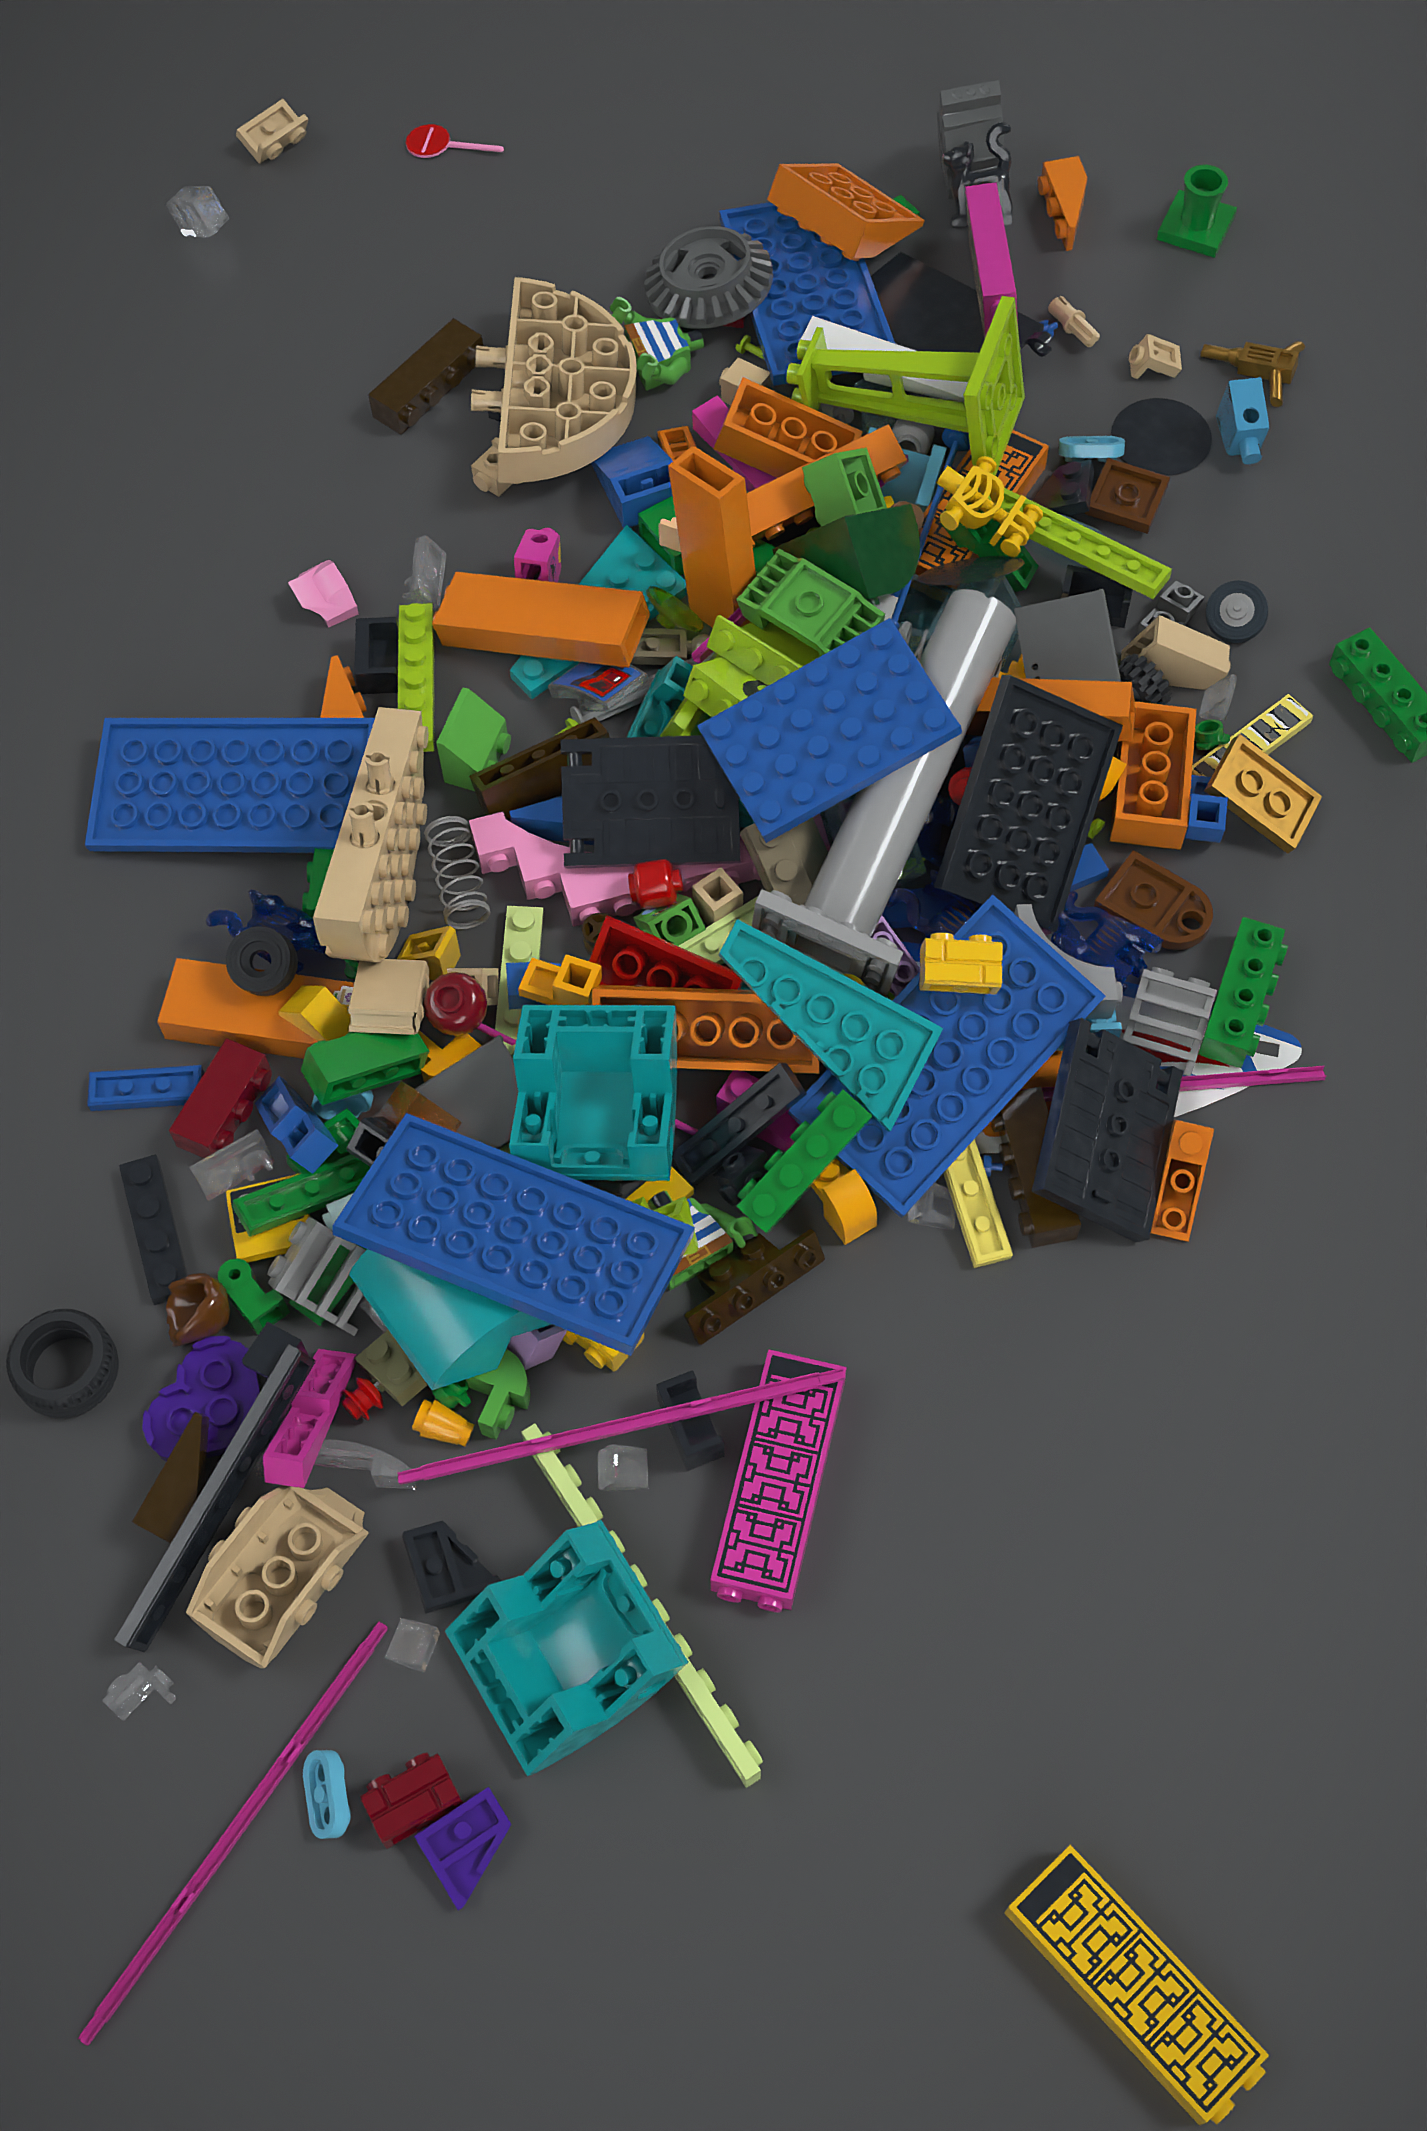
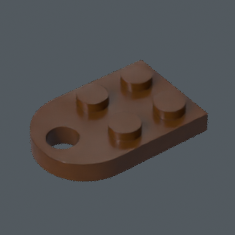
M1134 850L1097 897L1093 907L1122 925L1124 924L1116 920L1115 917L1123 921L1129 929L1156 945L1171 950L1188 949L1199 944L1208 934L1213 920L1212 904L1200 888ZM1187 918L1195 919L1201 927L1195 930L1188 929L1182 924V920Z

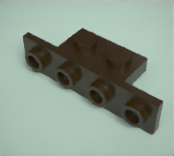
M809 1229L780 1250L762 1234L758 1233L756 1237L754 1236L746 1240L744 1247L736 1248L699 1273L697 1277L701 1286L712 1296L684 1314L695 1340L700 1345L706 1343L825 1260V1256L816 1233Z

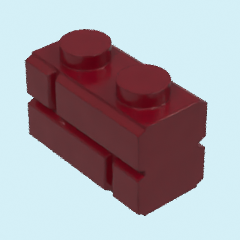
M428 1752L417 1755L405 1764L406 1771L391 1778L390 1774H385L374 1779L366 1786L368 1792L360 1796L382 1844L387 1849L433 1824L463 1804L438 1753L431 1757Z

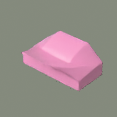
M331 560L310 568L299 574L298 578L288 582L302 608L320 614L328 628L359 615L357 605L348 585Z

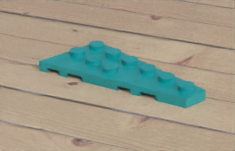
M628 525L623 528L578 584L642 591L650 612L648 621L687 596L685 580ZM521 655L510 669V676L532 700L553 686L555 681L582 662Z
M737 919L718 954L719 957L870 1114L890 1132L943 1028Z

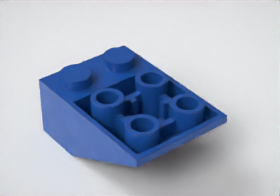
M649 436L612 447L601 457L591 462L623 528L626 525L629 527L639 525L638 513L671 496L673 497L668 465L673 461Z

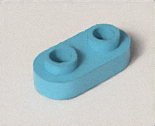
M1068 436L1059 440V455L1064 456L1067 462H1081L1085 458H1097L1100 462H1106L1107 458L1117 460V457L1124 455L1125 440L1120 437Z
M333 1750L312 1751L307 1756L303 1767L310 1828L313 1834L320 1839L341 1837L351 1819L344 1780V1765L339 1755Z

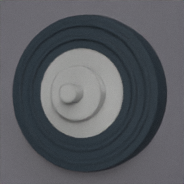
M1235 580L1222 584L1211 594L1206 605V621L1210 630L1219 639L1229 643H1243L1251 640L1262 631L1268 618V603L1265 595L1257 586L1247 581Z

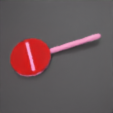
M435 124L419 126L412 130L406 138V147L409 153L420 158H432L440 155L447 147L491 152L504 151L502 146L450 141L448 131L442 126Z

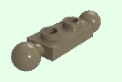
M645 628L631 664L667 665L675 656L686 661L687 654H692L710 635L699 634L692 640H687V629Z

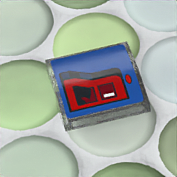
M579 662L550 683L548 688L552 698L577 699L581 711L607 712L649 681L645 672L631 664L627 668Z

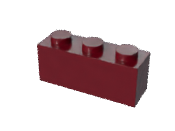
M225 1039L169 1129L177 1147L216 1164L221 1154L226 1153L232 1146L234 1133L240 1123L245 1122L251 1115L253 1102L260 1091L263 1092L271 1081L272 1070L265 1054L230 1039Z

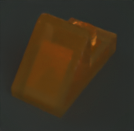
M402 1081L379 1111L397 1125H399L406 1113L454 1132L462 1124L458 1119Z

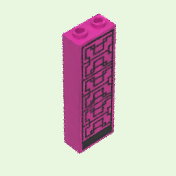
M768 1349L759 1386L843 1368L846 1377L847 1367ZM845 1380L755 1403L710 1579L711 1591L717 1592V1597L734 1603L741 1602L742 1598L758 1602L757 1606L770 1612H782V1608L792 1610Z

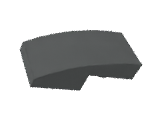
M1175 581L1159 597L1156 607L1139 623L1136 634L1139 635L1159 615L1186 626L1203 602L1205 596L1194 591L1191 587Z

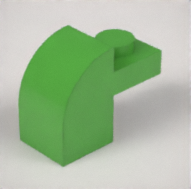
M507 1349L496 1370L466 1379L469 1388L489 1395L478 1419L482 1435L497 1440L501 1429H508L515 1412V1407H512V1404L526 1410L528 1409L530 1387L524 1366L519 1358Z

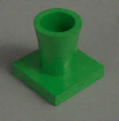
M1206 164L1190 168L1184 176V191L1179 189L1158 230L1156 240L1215 258L1237 211V207L1220 202L1228 186V177L1225 172L1216 166Z

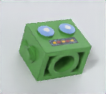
M678 893L677 900L673 905L647 909L633 917L640 930L676 946L706 930L699 916V910L692 899Z

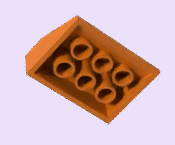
M838 163L779 164L767 198L769 202L777 206L779 213L795 218L799 221L798 225L801 228L814 231L820 235L822 242L838 247L842 250L844 257L853 261H859L860 258L875 257L921 228L925 221Z

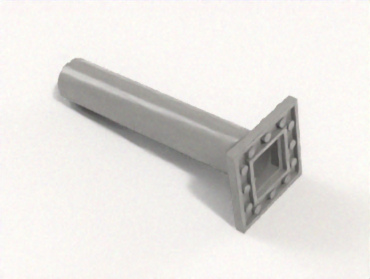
M961 589L954 591L948 599L919 660L926 674L961 725L962 734L856 793L804 905L800 904L799 906L792 903V899L782 892L773 890L770 893L763 889L755 902L752 927L840 974L857 976L862 980L865 987L886 998L904 952L898 950L897 945L888 939L880 937L873 939L871 937L1015 629L1016 617L1005 604L992 596L987 598L985 593L976 590Z

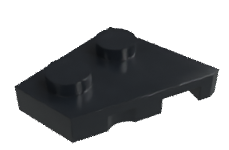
M1091 459L1081 462L1074 461L1059 466L1032 501L1064 517L1089 512L1094 476Z
M443 1520L403 1532V1542L425 1614L474 1600L488 1585L502 1581L497 1575L493 1576L478 1561V1556L467 1545L458 1541L456 1533Z

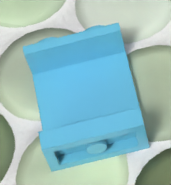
M870 427L868 434L877 428ZM935 444L930 456L901 448L905 456L908 454L909 461L900 469L901 474L897 478L887 482L881 488L883 497L891 495L894 503L907 501L918 505L923 513L932 502L937 486L936 481L940 477L946 454V447Z

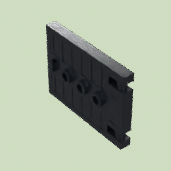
M702 735L561 740V754L567 755V766L561 767L564 841H569L570 853H564L565 868L629 867L641 862L667 859L672 865L731 864L741 862L739 797ZM582 755H592V766H582ZM584 841H594L595 852L584 853Z
M1079 1018L1069 1022L1032 1192L1132 1241H1146L1150 1239L1183 1071L1175 1066L1160 1069L1161 1059L1104 1029L1091 1033L1092 1023Z

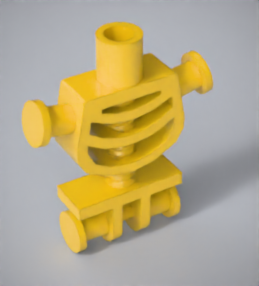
M979 457L976 466L974 465L970 469L966 477L947 465L936 481L938 485L953 495L945 506L947 511L940 515L942 525L948 530H955L960 522L967 528L977 529L986 525L994 518L1001 525L989 544L995 546L1003 535L1007 539L1002 541L1000 545L1001 550L1007 556L1017 557L1021 551L1020 546L1025 545L1029 540V535L1035 531V522H1039L1043 517L1041 508L1035 504H1027L1023 512H1021L1019 509L1026 500V497L1022 494L1009 512L1001 508L1004 499V485L998 477L991 474L996 470L997 464L990 457Z

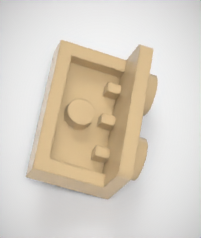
M281 99L238 128L236 136L260 164L268 158L273 160L278 157L284 147L291 142L292 144L300 142L306 135L309 119L305 114L298 117L285 100Z

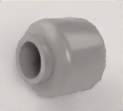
M897 419L892 430L901 448L925 455L928 454L935 437L934 426L903 419Z

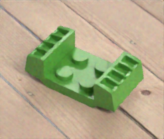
M781 549L776 551V554L736 599L743 616L762 630L769 622L775 624L818 651L819 657L878 625L885 618L883 611L865 600L855 589L804 558H796Z

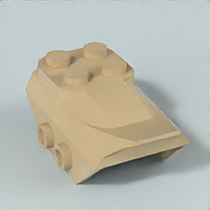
M281 1485L260 1497L253 1507L245 1508L237 1518L235 1530L227 1540H221L214 1546L208 1557L209 1562L203 1571L186 1613L213 1639L240 1658L259 1668H266L270 1661L278 1655L300 1625H305L311 1619L317 1608L316 1601L325 1590L331 1591L341 1579L343 1566L369 1534L362 1525L365 1512L328 1487L308 1490Z

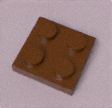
M1107 458L1091 494L1090 511L1085 512V514L1148 534L1168 488L1170 477Z

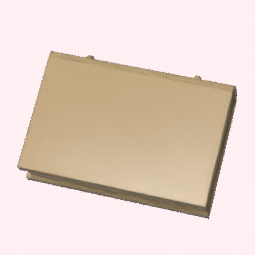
M383 959L381 962L359 961L348 1008L349 1014H351L349 1032L417 1034L424 1017L423 1002L425 992L429 987V967L427 962L399 959Z

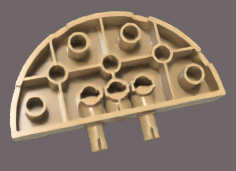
M515 277L508 345H506V348L476 346V367L505 369L504 389L501 391L472 389L471 411L500 412L498 483L520 484L522 482L550 479L573 472L595 461L612 448L624 434L634 412L637 367L633 345L624 336L623 327L602 306L573 290L570 294L555 290V284Z
M378 707L313 916L319 943L321 946H326L325 953L331 958L381 962L388 957L400 928L407 927L409 918L407 904L408 901H414L416 894V881L413 880L417 850L420 844V825H425L427 819V805L422 803L424 794L423 748L427 747L429 732L427 726H422L421 711Z

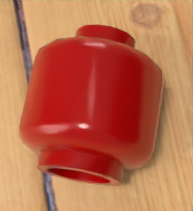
M667 859L638 863L635 865L633 873L628 874L631 899L633 902H638L643 909L673 905L677 900V892L683 891L680 869L673 870L672 864Z

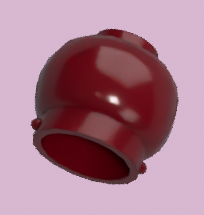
M450 972L439 976L431 982L425 992L423 1006L427 1019L435 1029L446 1035L460 1036L472 1033L473 1030L481 1025L486 1016L488 1001L486 992L478 980L465 973Z

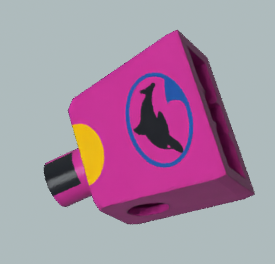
M543 528L541 530L528 529L525 531L514 556L515 578L534 580V575L540 572L538 580L558 582L561 572L560 535L555 530Z

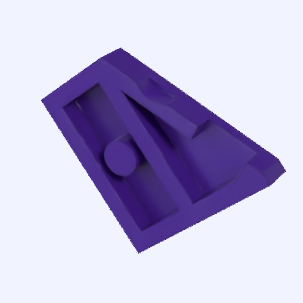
M489 1787L414 1836L457 1910L465 1906L512 1825Z

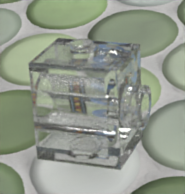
M184 186L165 204L184 236L211 237L230 219L211 186Z

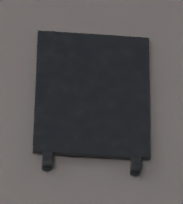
M903 252L897 254L871 275L895 344L923 352L980 353L985 338L977 290ZM1017 311L1020 350L1028 344L1037 355L1041 357L1046 356L1052 351L1051 346L1046 345L1052 339L1051 334L1043 331V324ZM904 390L907 395L935 398Z

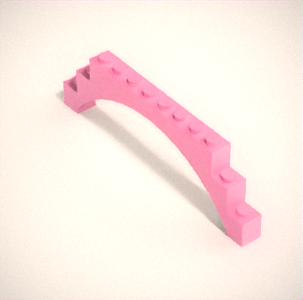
M856 793L813 817L828 852L843 823L842 819L845 818ZM503 812L469 820L471 836L482 874L502 872L509 867L517 865L527 900L535 898L544 899L552 896L554 893L562 892L573 927L582 925L587 917L595 913L627 916L636 910L643 909L638 902L632 901L629 890L628 874L633 873L635 866L565 868L564 853H570L569 847L553 843L525 831L506 820ZM741 835L740 863L672 865L673 870L680 869L682 874L683 891L677 893L692 898V886L720 867L737 885L755 879L761 880Z

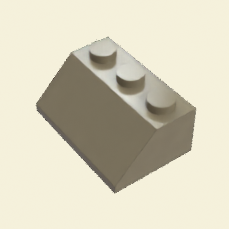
M813 817L765 843L755 824L745 827L740 832V835L765 890L770 893L773 890L782 892L792 899V903L799 906L800 904L804 905L828 854V850Z

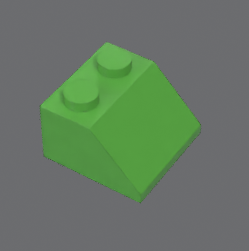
M867 448L834 453L802 467L804 485L811 494L816 508L815 517L821 527L844 516L887 508Z
M464 687L436 744L444 783L474 791L469 776L498 763L501 754H506L510 747L511 735L507 732L505 718L474 692Z

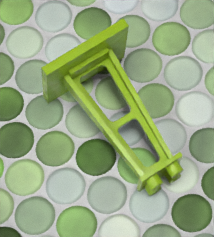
M1001 296L980 353L827 349L823 328L817 327L811 340L801 339L799 341L797 358L802 360L801 364L790 363L786 376L788 384H797L799 388L794 389L792 399L817 411L821 403L967 432L969 434L972 465L976 466L979 457H990L997 464L996 470L991 473L996 476L1025 398L1015 297ZM831 371L888 375L891 379L893 393L835 385L830 382L832 379ZM902 377L968 382L963 394L964 402L907 395L904 391Z

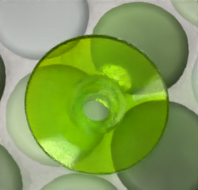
M655 586L648 587L646 595L659 613L656 619L662 626L667 629H674L677 626L681 629L698 633L703 630L704 624L701 619L681 600L661 588Z

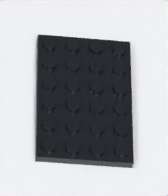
M1002 675L934 888L980 906L993 894L1013 913L1017 904H1032L1033 913L1040 929L1053 933L1057 932L1123 725L1012 675Z

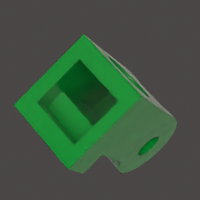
M239 1258L230 1259L220 1267L218 1271L219 1282L226 1288L229 1300L257 1335H259L267 1322L274 1325L290 1313L283 1297L278 1291L272 1289L267 1294L264 1293L258 1285L250 1265L245 1260Z

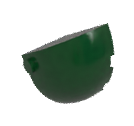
M912 504L844 516L772 549L775 555L776 551L781 549L796 558H804L858 591L865 600L876 607L880 605L879 598L903 589L912 579L919 561L920 538Z

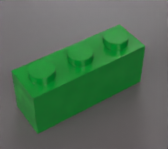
M349 1032L343 1037L330 1041H318L307 1047L301 1072L320 1104L325 1105L421 1074V1069L424 1068L429 1049L418 1033L414 1035Z

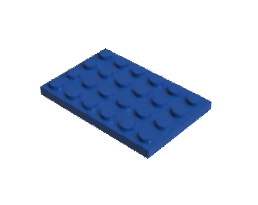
M890 618L697 725L701 735L765 843L962 734L961 725Z

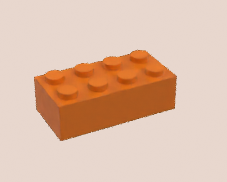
M743 377L713 449L779 478L861 438L863 431Z
M1135 702L1133 742H1118L1117 759L1127 765L1114 786L1109 841L1181 850L1188 828L1197 709Z

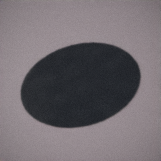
M1166 398L1144 399L1127 406L1118 414L1111 430V436L1120 437L1125 440L1124 455L1121 458L1126 463L1162 475L1181 474L1195 468L1206 458L1212 444L1209 425L1202 415L1182 402Z
M1010 556L965 559L931 568L920 574L918 581L928 585H957L979 582L1014 572L1024 565V560Z

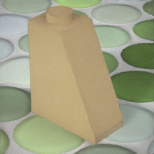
M1159 615L1122 650L1121 661L1128 655L1138 654L1139 658L1141 656L1146 657L1148 664L1151 661L1155 663L1157 672L1161 669L1164 673L1162 679H1168L1169 686L1209 690L1219 680H1223L1230 670V645Z

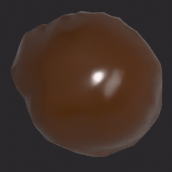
M207 1273L189 1274L168 1285L171 1294L166 1304L167 1324L170 1327L168 1333L171 1342H173L172 1347H179L203 1340L209 1336H215L228 1324L230 1315L228 1294L222 1283Z

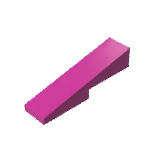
M718 395L692 410L693 430L712 448L715 445L729 410ZM716 451L733 467L734 472L745 478L746 490L749 492L777 479L770 474Z
M325 1349L317 1350L313 1357L316 1363L294 1398L292 1408L263 1455L264 1479L266 1483L305 1488L343 1396L342 1390L346 1389L355 1367L356 1360L354 1358L356 1354Z

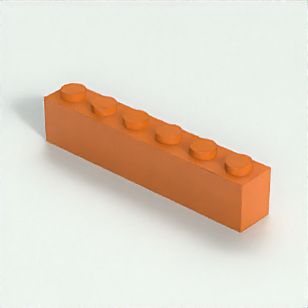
M889 424L748 492L747 501L753 547L756 545L755 541L765 536L767 540H771L781 535L785 531L784 527L793 522L799 526L814 517L813 513L816 508L811 494L804 485V473L802 467L834 453L867 448L878 481L882 479L883 483H887L897 478L901 474L900 469L907 461V458Z

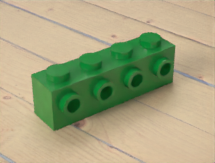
M1370 627L1337 643L1329 663L1334 675L1346 684L1351 690L1354 699L1358 703H1362L1372 715L1375 724L1388 734L1393 740L1396 749L1403 753L1411 763L1427 756V693Z
M1242 917L1198 1055L1238 1068H1242L1246 1055L1254 1057L1260 1040V1036L1254 1034L1256 1025L1263 1027L1270 1005L1263 1003L1265 995H1273L1279 975L1273 973L1275 965L1282 966L1288 949V945L1282 944L1286 929Z
M844 1089L838 1095L831 1091L817 1106L816 1109L821 1114L814 1122L809 1124L805 1120L790 1136L795 1143L785 1154L779 1149L763 1166L768 1170L765 1176L758 1183L751 1179L738 1193L737 1196L742 1201L736 1207L766 1234L774 1228L871 1121L872 1115Z

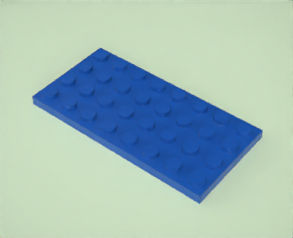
M771 202L720 211L722 227L736 230L740 234L746 233L750 235L752 241H760L763 249L767 250L770 255L773 268L772 286L763 302L750 312L773 386L788 384L786 376L789 364H801L802 360L797 358V346L812 316L895 344L864 258H860L859 261H853L844 257L841 249L825 244L820 240V235L814 231L801 228L798 225V220L779 213L777 206ZM731 254V256H733L737 261L741 259L740 257ZM831 371L832 376L845 373H852L846 371Z
M104 718L85 847L89 851L314 853L315 849H334L375 718Z
M993 894L954 935V940H969V936L988 935L992 937V942H1002V986L997 994L920 991V972L892 1001L939 1025L943 1030L892 1130L888 1132L872 1116L871 1121L836 1158L850 1171L856 1169L865 1185L901 1218L1062 1045L1066 1039L1069 1022L1079 1018L1085 1019L1106 997L1105 994ZM827 1069L806 1091L807 1095L792 1106L787 1114L799 1125L805 1120L812 1124L821 1114L816 1108L831 1091L838 1095L843 1089L862 1107L864 1106Z
M408 1113L404 1115L333 1224L334 1236L629 1356L633 1354L689 1246L695 1230L694 1226Z

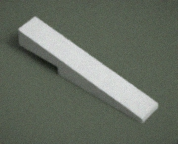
M812 316L801 338L802 340H811L816 328L822 327L827 349L915 351ZM863 373L865 381L892 387L891 379L888 375ZM902 377L904 390L943 400L964 402L963 394L968 382Z

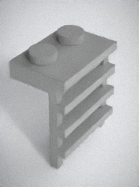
M1153 967L1152 971L1144 969L1123 1040L1136 1046L1187 1060L1183 1075L1191 1076L1217 990L1209 988L1210 983L1200 979L1189 977L1188 981L1174 978L1173 972L1162 968ZM1142 1001L1200 1017L1197 1031L1139 1014ZM1135 1023H1141L1192 1038L1194 1041L1191 1051L1187 1052L1132 1036Z
M308 1217L305 1223L300 1221L291 1232L288 1241L292 1244L285 1256L278 1255L273 1261L267 1273L271 1277L267 1284L355 1336L358 1329L347 1323L363 1297L357 1285L338 1316L330 1313L327 1309L348 1277L351 1268L366 1250L354 1243L334 1236L333 1230ZM339 1245H342L349 1249L350 1253L319 1303L315 1304L308 1300L307 1297Z

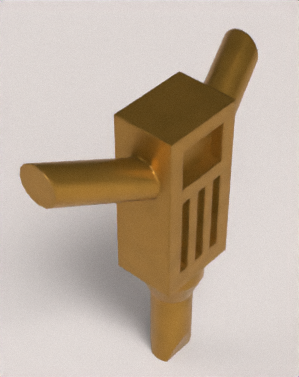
M1296 341L1281 349L1245 342L1243 348L1229 349L1204 344L1201 357L1228 362L1234 367H1238L1237 374L1269 380L1270 403L1274 407H1281L1283 404L1282 383L1291 384L1298 367L1299 352L1305 349V345L1300 341Z

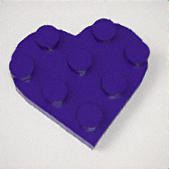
M209 1336L192 1345L193 1350L185 1356L182 1365L179 1364L177 1367L176 1383L162 1388L158 1392L160 1395L151 1403L148 1412L144 1411L143 1433L149 1446L162 1460H168L195 1412L203 1413L209 1417L207 1458L225 1453L262 1390L259 1374L245 1367L242 1363L243 1357L249 1350L242 1343L233 1341L228 1336Z

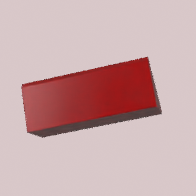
M608 915L605 917L589 962L601 965L602 979L599 985L741 990L743 980L733 970Z

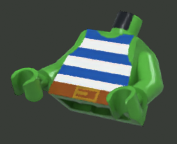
M621 297L615 298L610 306V310L613 312L612 316L620 324L623 321L625 323V337L633 345L637 373L646 391L663 383L668 385L675 384L691 369L690 352L704 348L703 337L699 329L682 333L676 319L672 317L664 319L644 317L631 310L630 303Z
M662 1191L654 1195L648 1201V1205L651 1210H655L673 1202L667 1191ZM688 1198L687 1201L698 1242V1251L682 1257L667 1286L669 1291L697 1276L715 1261L732 1252L733 1241L731 1238H734L738 1247L742 1248L746 1245L743 1236L752 1234L756 1237L758 1233L750 1218H736L707 1203L699 1204L694 1198Z

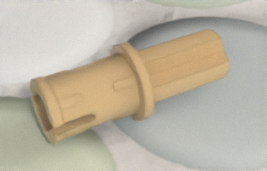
M1063 296L1052 300L1048 311L1063 325L1064 331L1068 334L1073 333L1085 346L1092 347L1099 340L1100 335L1085 320L1084 312L1072 307Z

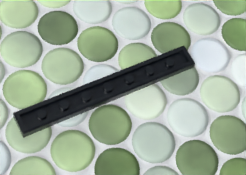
M288 1344L114 1640L125 1647L144 1653L147 1651L316 1363L315 1359Z

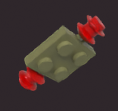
M387 1330L354 1358L360 1368L372 1378L371 1382L368 1379L357 1377L358 1388L353 1392L343 1389L342 1392L346 1398L341 1403L355 1420L362 1416L365 1420L369 1421L368 1410L371 1407L384 1408L383 1396L381 1395L384 1391L403 1407L428 1384L390 1331Z

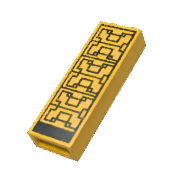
M1071 1845L1004 1912L1198 2125L1205 2124L1210 2119L1217 2125L1235 2106L1230 2097L1241 2085L1248 2091L1265 2074L1266 2071L1261 2064L1269 2054Z

